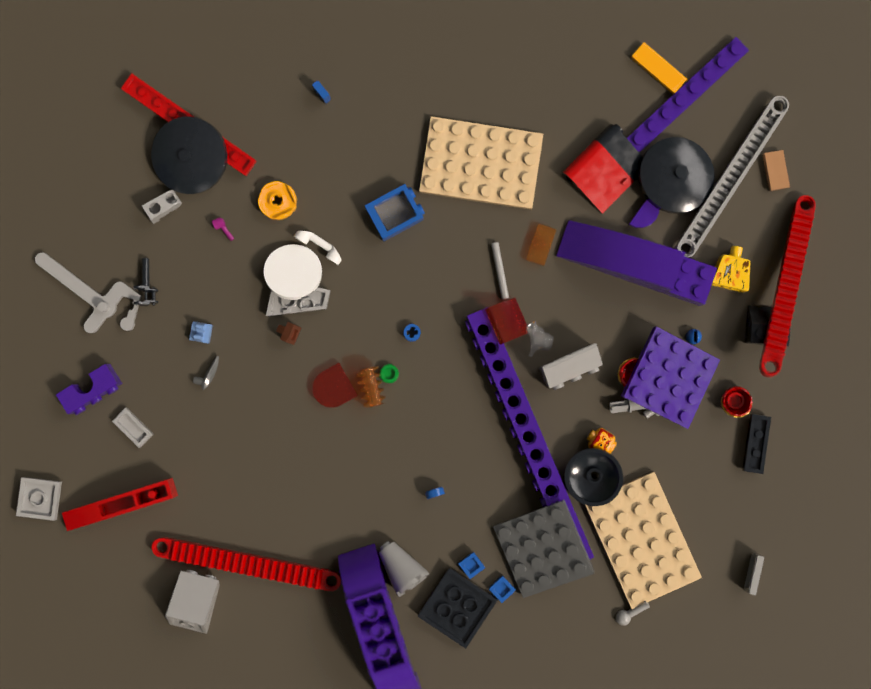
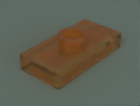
M538 224L526 258L527 261L541 266L545 265L556 229Z

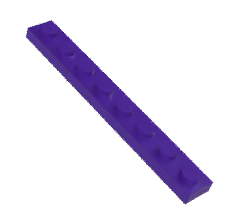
M735 37L627 138L629 142L640 153L737 63L749 49Z

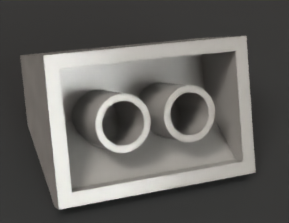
M594 343L539 367V370L548 389L553 387L554 390H557L564 386L563 382L570 380L572 383L581 379V374L588 372L590 375L599 371L598 367L603 364L597 344Z

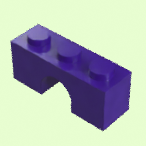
M104 364L89 374L93 381V387L90 392L84 393L78 384H72L56 394L67 414L79 415L86 410L85 407L87 405H94L100 402L102 396L106 393L110 395L119 389L118 386L122 382L111 364Z

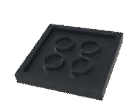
M449 567L419 612L418 617L466 649L498 599Z

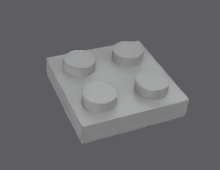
M21 477L16 516L57 520L62 482Z

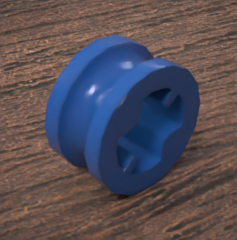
M409 324L404 328L403 333L406 340L413 342L418 340L421 331L417 325ZM410 328H415L414 331L417 330L418 334L414 335V338H410V335H407V331H410Z

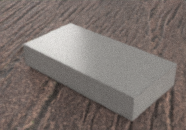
M127 407L112 420L138 448H141L154 435Z
M756 553L751 554L744 585V591L753 595L757 593L764 557Z

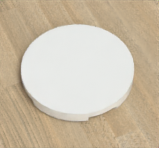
M296 244L285 245L273 251L267 258L264 265V277L268 287L275 295L283 299L298 300L317 289L322 278V267L317 255L309 248Z

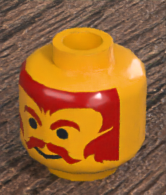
M598 428L596 431L592 430L587 437V440H589L588 448H599L609 453H612L617 444L615 436L604 428Z

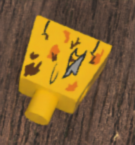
M731 246L729 255L723 254L719 256L715 265L717 271L712 286L742 293L749 291L750 260L741 258L742 247Z

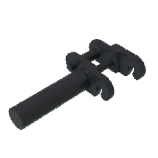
M142 258V286H133V289H139L144 292V301L133 302V305L148 306L152 304V306H155V304H158V301H156L158 289L154 287L149 289V259ZM147 292L151 293L152 300H147Z

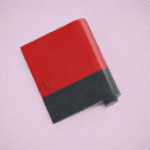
M609 124L562 172L564 178L573 186H577L601 214L638 178L639 165L643 158L622 134L623 130L617 124Z

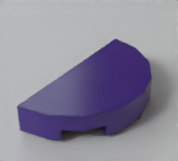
M646 200L629 223V226L634 228L650 226L657 219L659 209Z

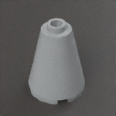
M388 541L380 547V558L398 597L406 594L404 591L413 589L429 575V572L395 542L390 543Z

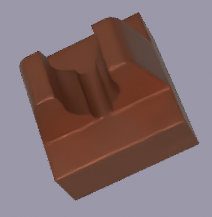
M287 322L286 327L279 324L276 332L282 334L280 340L294 345L301 327Z

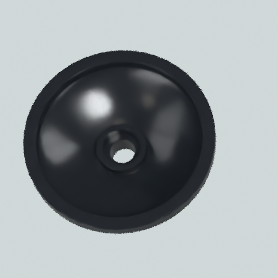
M584 449L576 453L568 462L565 470V484L569 493L580 503L588 506L605 505L615 499L622 488V467L611 453L603 449ZM597 472L599 476L594 478L591 473Z

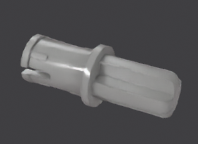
M628 399L610 402L609 404L611 413L626 411L632 413L634 410L646 409Z

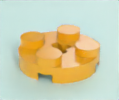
M279 181L266 184L258 197L260 210L272 220L288 218L297 207V197L294 190L289 185ZM275 196H278L279 198L283 199V201H281V205H273Z

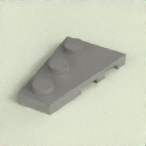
M317 287L315 291L298 300L283 299L275 295L271 290L266 316L325 310L328 306L331 290Z

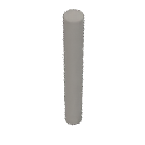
M491 243L502 300L508 299L509 294L499 243Z

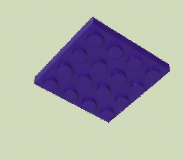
M653 326L621 396L688 429L720 359Z

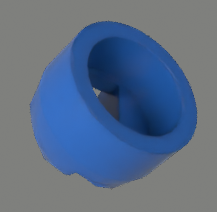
M691 329L687 331L685 338L688 343L697 344L701 341L702 334L697 329ZM694 332H696V341H694Z

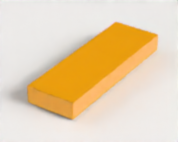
M645 42L631 57L632 60L673 95L687 80L685 76Z

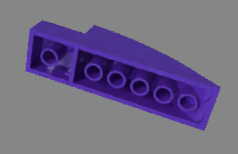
M570 220L567 223L556 257L698 306L705 305L717 271L716 267L685 257V252L627 234Z

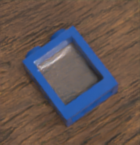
M406 184L365 205L383 241L424 220L423 214L425 212L420 203L416 205L413 199L416 196L412 188H407Z

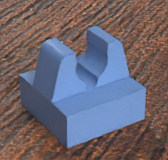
M193 321L189 340L209 344L213 325Z

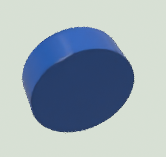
M443 487L435 488L425 493L426 499L445 494Z

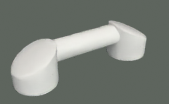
M297 231L294 237L304 244L311 240L328 251L326 258L339 265L342 259L333 245L309 231Z

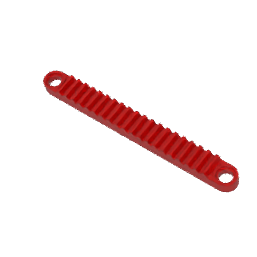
M808 195L799 197L794 204L759 363L760 373L768 378L774 377L780 372L785 356L784 352L787 347L786 343L790 333L789 329L793 319L792 315L795 310V301L798 296L797 292L801 282L800 278L804 268L803 264L807 254L806 250L816 208L815 200ZM800 202H807L810 205V209H802ZM767 362L774 364V372H768L765 369Z
M160 537L152 544V552L155 556L172 561L176 560L187 564L191 563L202 567L206 566L217 570L221 569L232 573L236 572L247 576L326 591L337 590L342 582L340 574L334 570L168 537ZM159 542L167 544L166 552L158 550L157 545ZM335 576L337 584L334 586L328 585L326 582L327 577Z

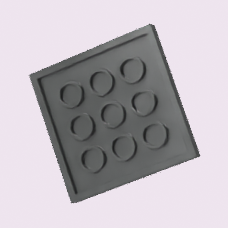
M565 500L493 526L523 598L592 575L595 572Z

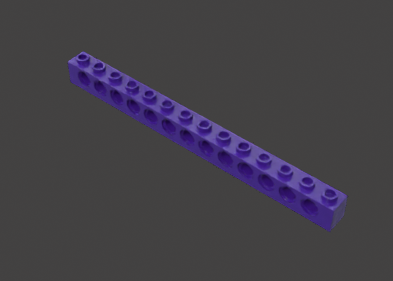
M489 307L468 315L467 321H465L466 327L469 332L473 331L475 338L472 341L476 350L479 348L483 356H480V360L483 366H487L489 369L488 379L491 385L495 384L497 388L495 395L498 402H503L505 409L502 412L505 419H510L512 427H510V431L513 437H517L519 440L518 450L521 456L525 455L527 459L525 466L529 474L533 473L535 480L532 483L536 492L539 490L541 492L542 498H540L542 506L545 507L565 500L589 559L594 558ZM480 325H485L488 328L487 335L481 336L478 333ZM487 343L495 345L496 350L494 353L486 352L485 345ZM500 360L503 363L501 371L493 369L494 361ZM503 378H508L511 382L510 387L507 389H503L500 386V381ZM512 395L518 399V403L514 407L508 404V398ZM519 413L525 415L526 419L523 424H517L515 421V417ZM526 431H531L533 434V438L529 442L523 440V434ZM534 449L540 451V457L536 460L530 456L531 451ZM541 467L548 469V474L545 477H539L538 470ZM548 485L555 486V492L552 495H548L545 492Z

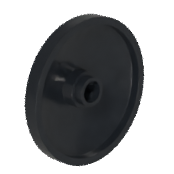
M179 117L166 123L156 134L151 150L153 168L159 179L170 189L183 194L202 193L215 186L225 172L228 159L226 144L220 132L209 122L196 117Z
M670 137L655 143L644 154L639 165L638 179L644 196L653 206L667 213L681 214L697 208L708 198L714 185V168L709 155L700 145L686 138Z

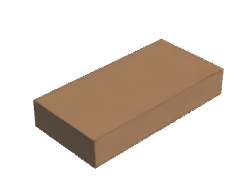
M784 151L764 153L763 159L769 192L790 188Z

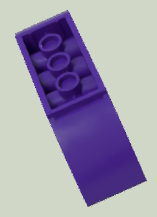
M375 543L338 555L347 604L376 688L422 689L417 672L414 673L386 587Z

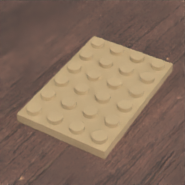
M431 117L419 192L532 210L543 134Z
M650 472L622 485L616 498L605 505H585L631 609L636 608L644 601L650 602L702 578L655 472Z

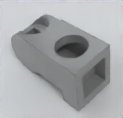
M170 190L145 203L142 207L152 223L155 224L160 221V218L179 208L182 202L175 191Z

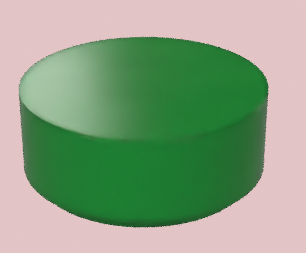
M392 364L384 365L380 370V378L385 383H393L399 377L397 367Z

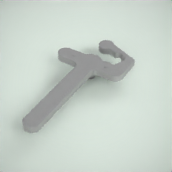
M44 252L38 253L35 257L37 265L93 306L94 311L84 324V329L88 333L97 332L105 320L115 314L117 305L123 297L133 299L134 302L141 300L142 296L123 282H116L105 296H102ZM134 305V308L129 310L127 317L121 320L120 326L123 330L131 331L134 329L139 305Z

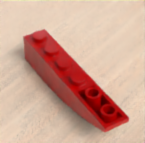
M173 478L63 512L62 516L67 531L175 498L178 496Z

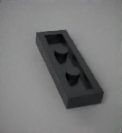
M750 414L742 471L764 473L771 417Z

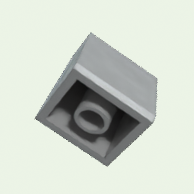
M192 570L180 572L166 613V618L170 625L207 634L220 586L216 577L212 575L200 576Z

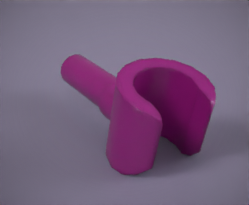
M222 218L212 220L216 230L222 228L230 241L234 239Z

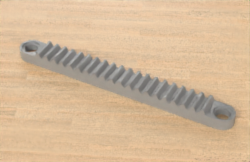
M776 96L770 100L712 188L710 195L703 202V205L699 208V211L683 233L675 249L681 251L682 244H688L691 247V251L689 254H685V257H692L696 253L788 111L789 102L785 97ZM774 102H781L783 109L781 111L775 110Z

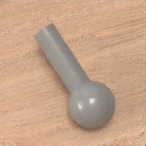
M644 601L628 611H618L615 616L616 622L622 626L629 624L632 617L650 608L648 602Z

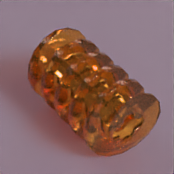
M379 366L362 369L356 374V377L362 378V380L357 382L358 385H364L359 391L366 393L361 399L368 401L363 404V407L369 408L385 404L381 401L386 396L379 394L384 391V388L378 387L382 381L376 380L380 373L374 372Z

